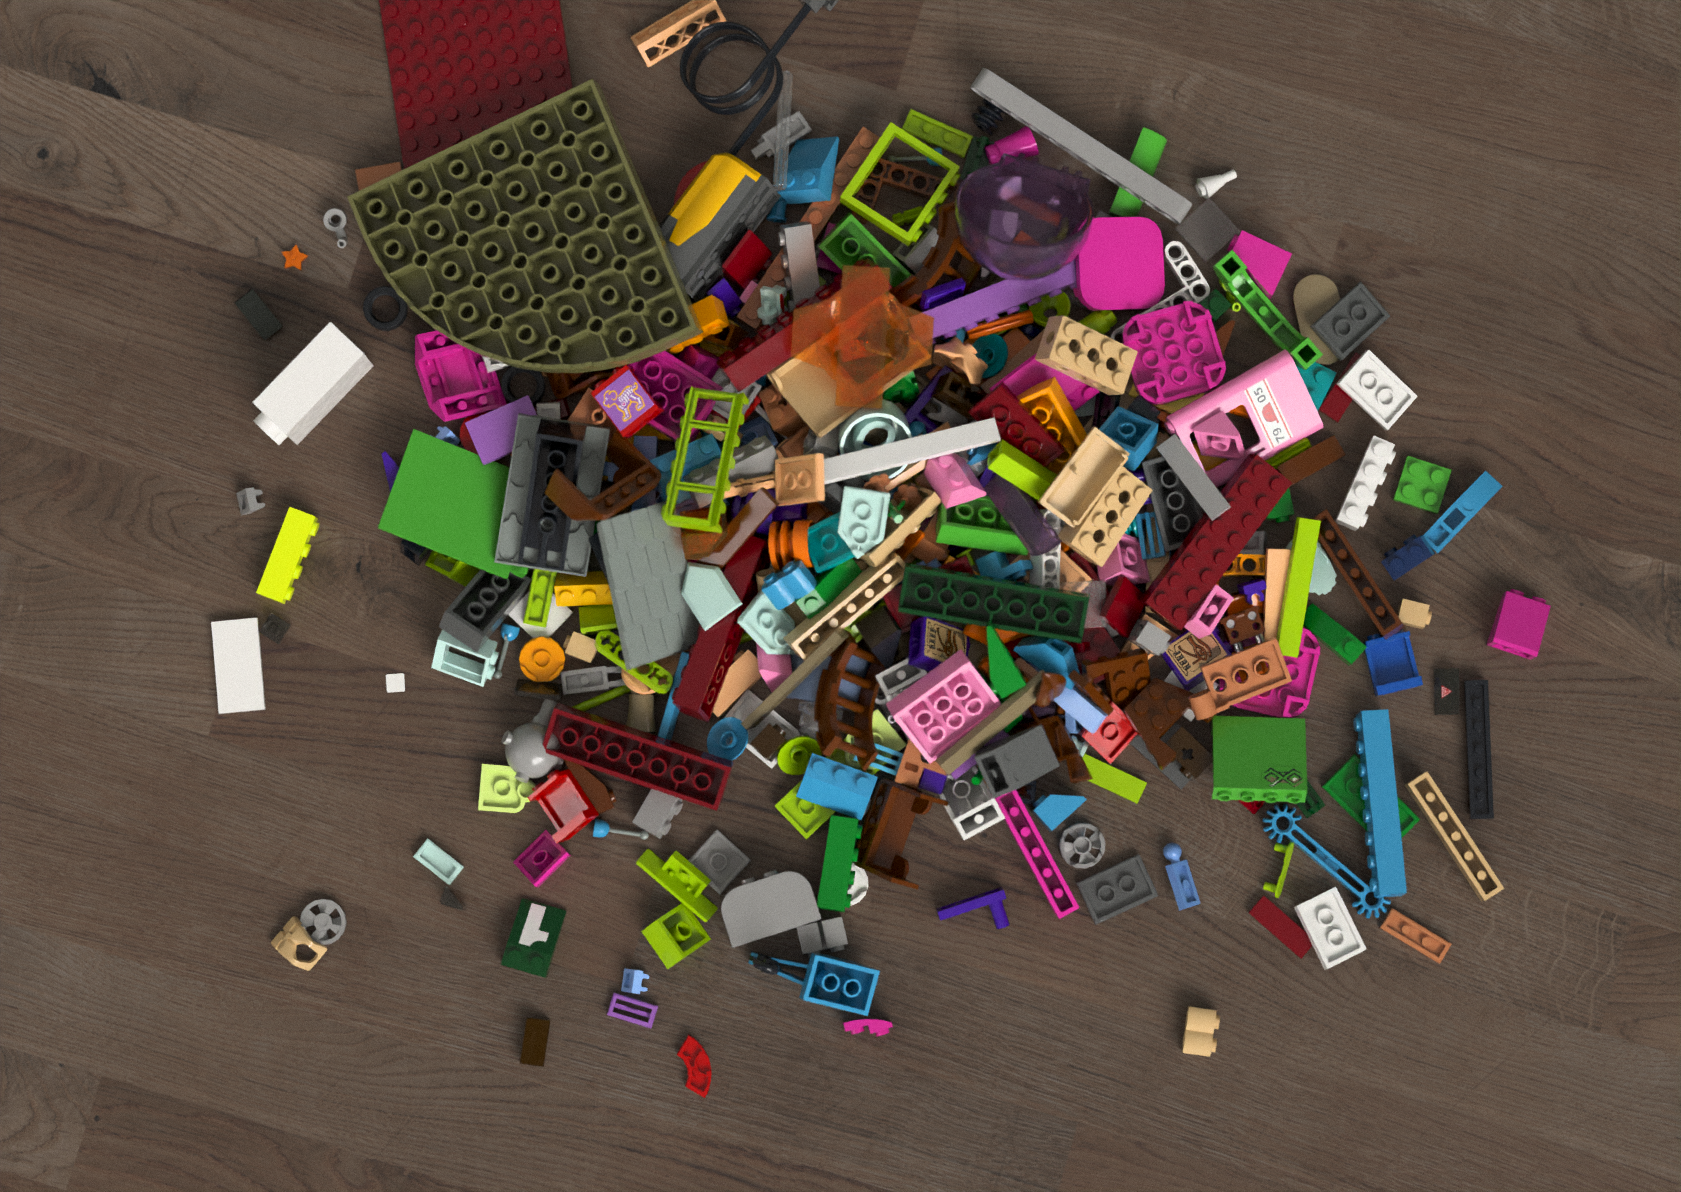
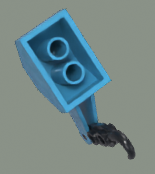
M751 952L748 961L749 964H752L754 968L761 970V972L771 975L777 974L803 985L799 996L802 1000L866 1016L869 1013L880 973L879 970L869 966L818 953H811L809 964L770 957L756 952ZM777 963L807 968L805 978L780 969Z

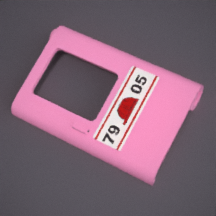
M1286 349L1166 416L1167 422L1164 423L1170 435L1176 434L1216 488L1228 483L1244 461L1228 459L1211 470L1205 471L1190 440V434L1194 432V428L1219 412L1224 411V413H1227L1239 405L1245 407L1259 437V441L1245 450L1246 457L1249 454L1256 453L1265 461L1324 427L1297 366Z

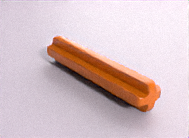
M1031 310L1001 317L989 323H980L978 327L967 331L968 338L972 340L1033 323V314Z

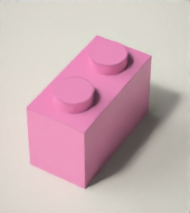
M1216 584L1184 628L1198 639L1210 635L1232 602L1233 597Z

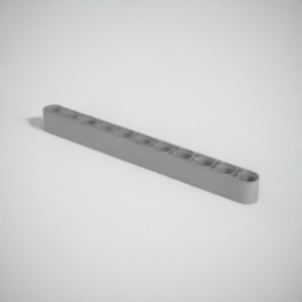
M982 68L970 86L975 93L1169 220L1180 224L1192 207V203L990 70Z

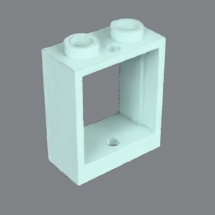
M442 629L437 640L431 668L484 687L486 680L492 679L496 668L492 665H495L499 652H496L498 642L488 639L479 651L476 652ZM451 646L485 659V663L482 664L449 652V647Z

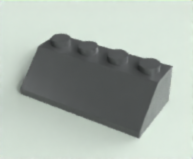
M1157 455L1141 462L1146 484L1152 489L1150 499L1164 551L1167 552L1179 548L1203 514L1201 506L1163 456Z

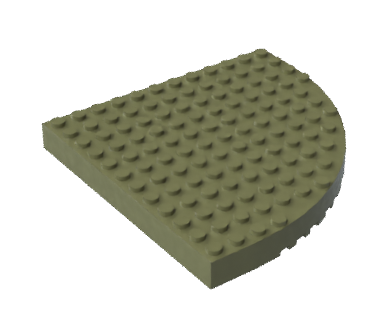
M594 79L584 82L347 196L363 238L376 264H378L383 275L390 282L396 293L409 305L410 309L431 325L432 328L457 344L488 359L521 369L546 373L601 371L635 363L703 333L602 88Z

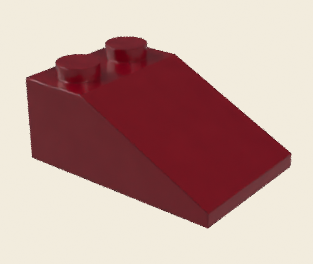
M748 230L722 265L723 277L744 291L751 281L756 284L759 282L760 279L757 277L762 270L766 272L773 263L771 259L772 252L751 230Z

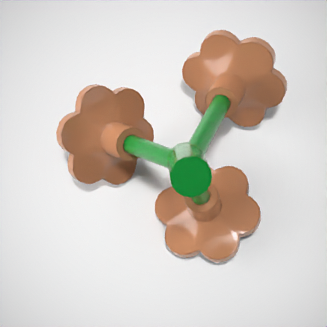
M886 473L875 475L870 478L869 482L864 484L863 488L887 492L885 486L890 483V479ZM901 484L898 487V491L893 494L897 506H893L889 501L887 521L890 519L889 516H891L896 523H901L903 517L899 510L907 509L912 512L922 502V497L918 494V489L915 486L908 487L906 484Z

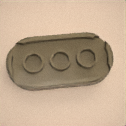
M1318 274L1306 276L1298 282L1292 296L1299 333L1304 337H1308L1323 354L1315 361L1316 363L1332 365L1339 361L1338 358L1310 326L1340 300L1339 292L1333 281L1326 276Z

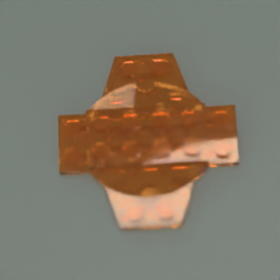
M843 265L841 290L836 292L827 301L794 309L791 357L824 369L836 382L835 406L882 408L883 385L890 381L895 374L931 365L934 317L901 305L889 292L890 268Z

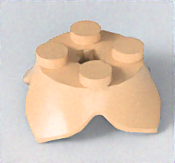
M955 336L947 343L934 346L933 364L941 367L946 365L951 370L954 369L960 374V377L978 388L983 373L988 369V365L982 359L975 356L977 354L976 349L969 343L964 346L962 341Z

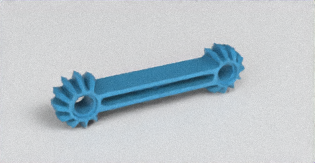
M1283 804L1282 812L1278 805H1274L1276 814L1271 810L1266 811L1271 819L1263 818L1262 822L1270 823V826L1263 828L1264 832L1272 830L1268 838L1272 839L1277 834V843H1281L1284 835L1358 898V902L1352 903V907L1361 906L1357 914L1361 915L1366 910L1365 918H1370L1371 912H1373L1375 918L1380 917L1378 909L1384 913L1387 912V909L1382 904H1391V900L1379 897L1374 905H1368L1365 901V896L1371 892L1370 887L1295 824V821L1301 819L1300 815L1292 816L1296 811L1295 808L1287 812L1288 805ZM1279 817H1284L1288 821V827L1285 830H1280L1276 826V821ZM1292 830L1297 832L1302 838H1304L1308 843H1310L1316 849V852H1311L1300 841H1298L1294 836H1292ZM1340 869L1357 883L1362 889L1361 892H1358L1338 875L1337 870Z

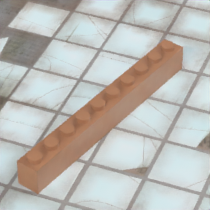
M862 127L835 168L831 201L812 202L800 222L807 221L811 224L814 246L826 229L828 222L830 223L842 205L840 203V196L880 139L879 136L865 127ZM783 247L737 315V321L756 333L762 325V319L757 316V310L761 307L760 288L763 286L772 288L775 285L784 287V277H787L786 268L783 269L781 264V255L784 254Z

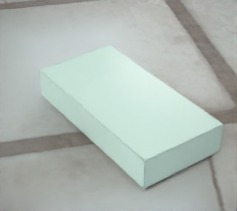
M428 838L413 856L448 885H451L464 868V866Z

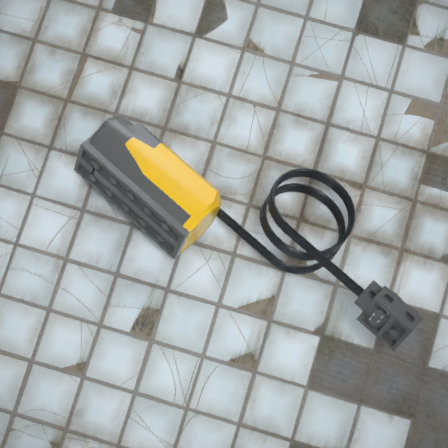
M799 0L803 7L771 49L750 28L734 22H717L697 32L688 42L682 53L679 70L684 85L704 108L716 114L732 115L749 109L764 96L770 87L774 76V64L777 74L776 84L770 97L727 153L713 154L659 225L689 299L695 303L704 299L707 295L706 292L723 274L722 265L747 231L751 230L754 233L781 197L765 176L735 157L773 107L781 93L783 71L776 55L810 10L816 14L821 7L831 11L839 0ZM726 29L738 30L749 34H724L708 42L695 57L689 71L688 82L686 68L689 57L703 38L713 32ZM730 41H745L765 50L766 56L748 80L735 91L722 96H707L697 92L696 75L705 57L717 46ZM767 69L763 83L746 101L731 107H716L708 104H723L740 98L754 86Z

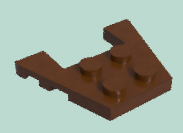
M1143 648L1121 652L1112 658L1101 656L1098 657L1097 661L1091 662L1089 659L1081 661L1082 672L1092 679L1105 674L1108 698L1121 710L1129 705L1151 682L1148 655Z
M1154 678L1124 709V713L1137 734L1145 742L1149 753L1157 761L1158 767L1163 771L1176 757V752L1160 740V738L1188 709L1192 710L1188 697L1195 693ZM1215 715L1203 720L1209 723Z
M1057 715L1041 719L1040 722L1043 729H1045L1058 762L1067 761L1070 783L1074 784L1093 779L1061 717ZM1035 721L1014 726L1013 734L1026 730L1030 725L1035 724ZM1026 785L1016 789L1019 796L1028 794Z

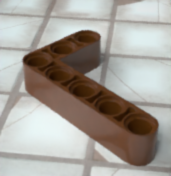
M880 158L877 165H880L883 171L877 175L870 173L857 192L855 199L874 210L882 185H886L930 200L935 189L943 181V178ZM894 172L903 173L904 179L900 182L894 181L891 177ZM916 179H923L926 182V186L918 189L914 186L913 182ZM958 183L954 187L950 185L947 189L948 196L943 204L945 205L956 200L960 193H966L970 199L967 203H963V210L971 207L974 198L973 191L969 187ZM866 186H872L876 192L872 196H866L862 190ZM852 211V215L861 224H866L869 222L865 218L858 217L856 213Z

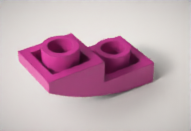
M858 1019L843 1023L845 1031H850L851 1035L865 1031L864 1026L868 1025L870 1033H875L876 1037L890 1033L889 1028L893 1027L892 1022L879 1019Z

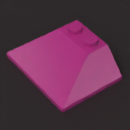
M437 330L415 336V367L429 408L440 419L447 422L493 411L507 405L496 371L487 373L482 355L457 344Z

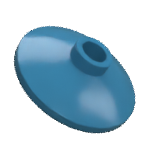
M727 717L718 721L711 728L707 737L709 754L730 761L742 754L748 743V729L741 725V720Z

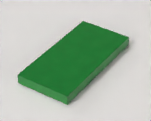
M1353 754L1322 785V788L1367 832V823L1363 821L1365 802L1361 799L1360 788L1363 786L1362 777H1359L1358 764L1361 762ZM1397 796L1402 839L1420 818Z

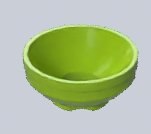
M1063 292L1053 298H1050L1049 295L1041 297L1040 303L1029 306L1034 322L1046 327L1049 318L1044 316V312L1047 309L1056 310V316L1064 315L1068 317L1071 307L1066 293Z

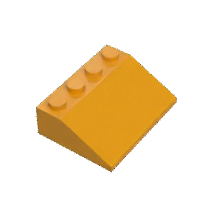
M1054 376L1034 385L1017 397L1066 448L1060 456L1046 466V468L1058 474L1085 439L1087 433Z

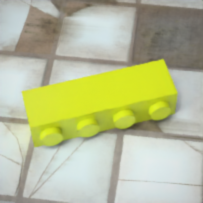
M289 507L258 586L257 594L285 604L286 600L290 601L294 592L292 587L294 579H299L303 566H300L303 557L306 558L311 548V545L308 544L311 535L315 536L319 528L317 517Z

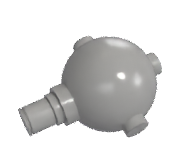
M544 699L540 712L537 716L533 717L531 723L523 724L513 730V732L507 730L502 737L501 742L505 744L506 760L512 770L516 772L515 779L528 783L529 778L543 777L553 769H560L563 765L564 759L547 754L543 746L554 707L558 704L555 701ZM554 733L549 740L547 749L560 748L559 741Z

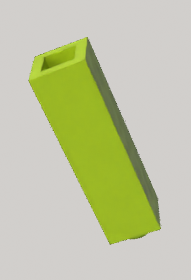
M1001 440L988 453V468L1037 500L1042 497L1057 476V474L1043 467L1040 463L1004 440Z

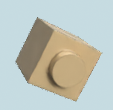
M1401 599L1397 616L1403 625L1423 629L1425 624L1429 625L1432 611H1429L1430 605Z
M574 631L572 636L567 635L563 648H566L565 653L567 655L592 664L597 653L594 639Z

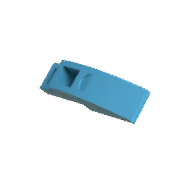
M1487 471L1423 535L1431 548L1437 553L1503 487Z

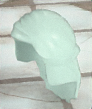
M1293 539L1286 546V549L1292 548ZM1317 541L1309 592L1316 593L1317 595L1322 593L1326 595L1335 586L1337 574L1321 543Z

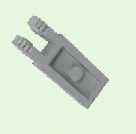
M601 666L561 672L563 695L609 690L613 687L626 686L623 679L609 682L608 673H621L622 668L620 666Z

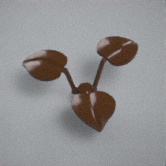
M1042 672V680L1036 702L1032 705L1046 707L1052 701L1054 702V698L1063 692L1066 686V678L1058 673ZM1058 705L1057 712L1065 715V710ZM1030 706L1028 710L1035 720V724L1030 725L1027 729L1041 724L1033 708Z

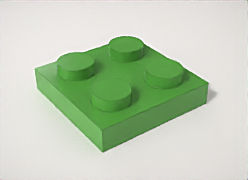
M1407 456L1393 500L1438 514L1451 469Z

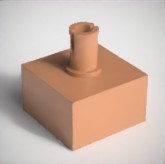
M588 387L567 421L610 427L609 443L617 428L592 396L591 392L593 390Z

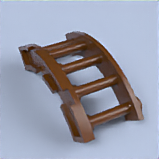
M959 199L939 207L937 230L939 237L935 247H931L928 255L922 262L924 266L915 276L911 274L902 283L888 290L890 308L894 313L905 308L909 309L914 315L922 313L923 311L915 302L922 297L923 291L935 287L933 285L943 273H946L952 279L951 281L959 278L965 281L966 285L963 296L967 294L973 285L984 259L987 228L985 222L971 226L963 218V202ZM962 230L965 233V245L960 241ZM956 250L963 255L957 271L949 265Z
M846 631L848 637L829 655L832 658L827 670L823 669L814 708V721L818 722V731L815 733L822 754L830 757L836 748L856 755L862 770L866 771L878 755L872 733L873 709L880 687L875 676L887 669L874 653L857 647L858 644L851 632ZM852 655L872 663L865 678L845 670ZM841 679L861 686L858 702L838 695ZM836 704L855 712L854 726L837 720ZM839 731L854 736V745L843 741Z

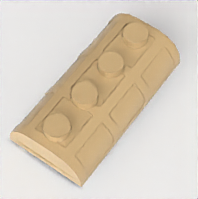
M1093 426L1038 502L1072 528H1075L1076 525L1079 526L1129 459L1128 455L1130 453Z
M909 482L907 486H915L918 489L922 502L912 512L907 509H900L899 512L903 517L901 523H896L889 516L890 519L887 521L884 540L860 558L873 567L883 565L888 560V555L893 550L899 549L909 534L919 530L921 527L920 523L925 518H929L936 513V507L941 504V500L934 491ZM893 498L890 502L896 507L897 502Z

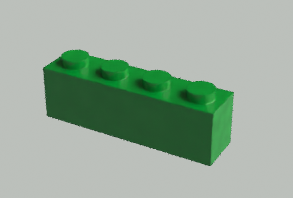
M831 815L817 901L818 909L845 913V907L850 908L852 894H848L849 884H854L855 871H851L852 862H857L859 848H855L856 839H861L863 825H858L859 819Z

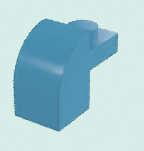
M995 551L975 560L981 575L1012 581L1027 576L1026 572L1034 569L1031 560H1020L1010 565L1005 552Z

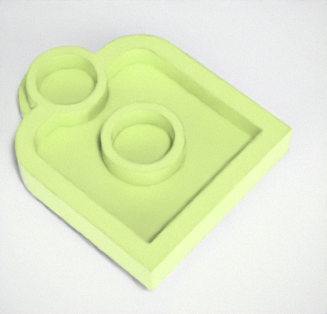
M879 709L874 711L872 717L874 743L898 752L907 746L906 742L887 721ZM848 734L846 742L854 745V736ZM877 749L879 755L885 756L887 758H892L894 756L890 753ZM848 752L845 753V759L850 766L861 767L858 761L853 760L855 755ZM876 758L874 760L875 763L880 765H883L885 763L884 761ZM871 766L868 767V769H877Z
M482 764L478 810L517 813L523 809L525 802H530L527 797L533 793L532 789L536 784L531 780H528V783H524L515 779L516 772L510 766Z

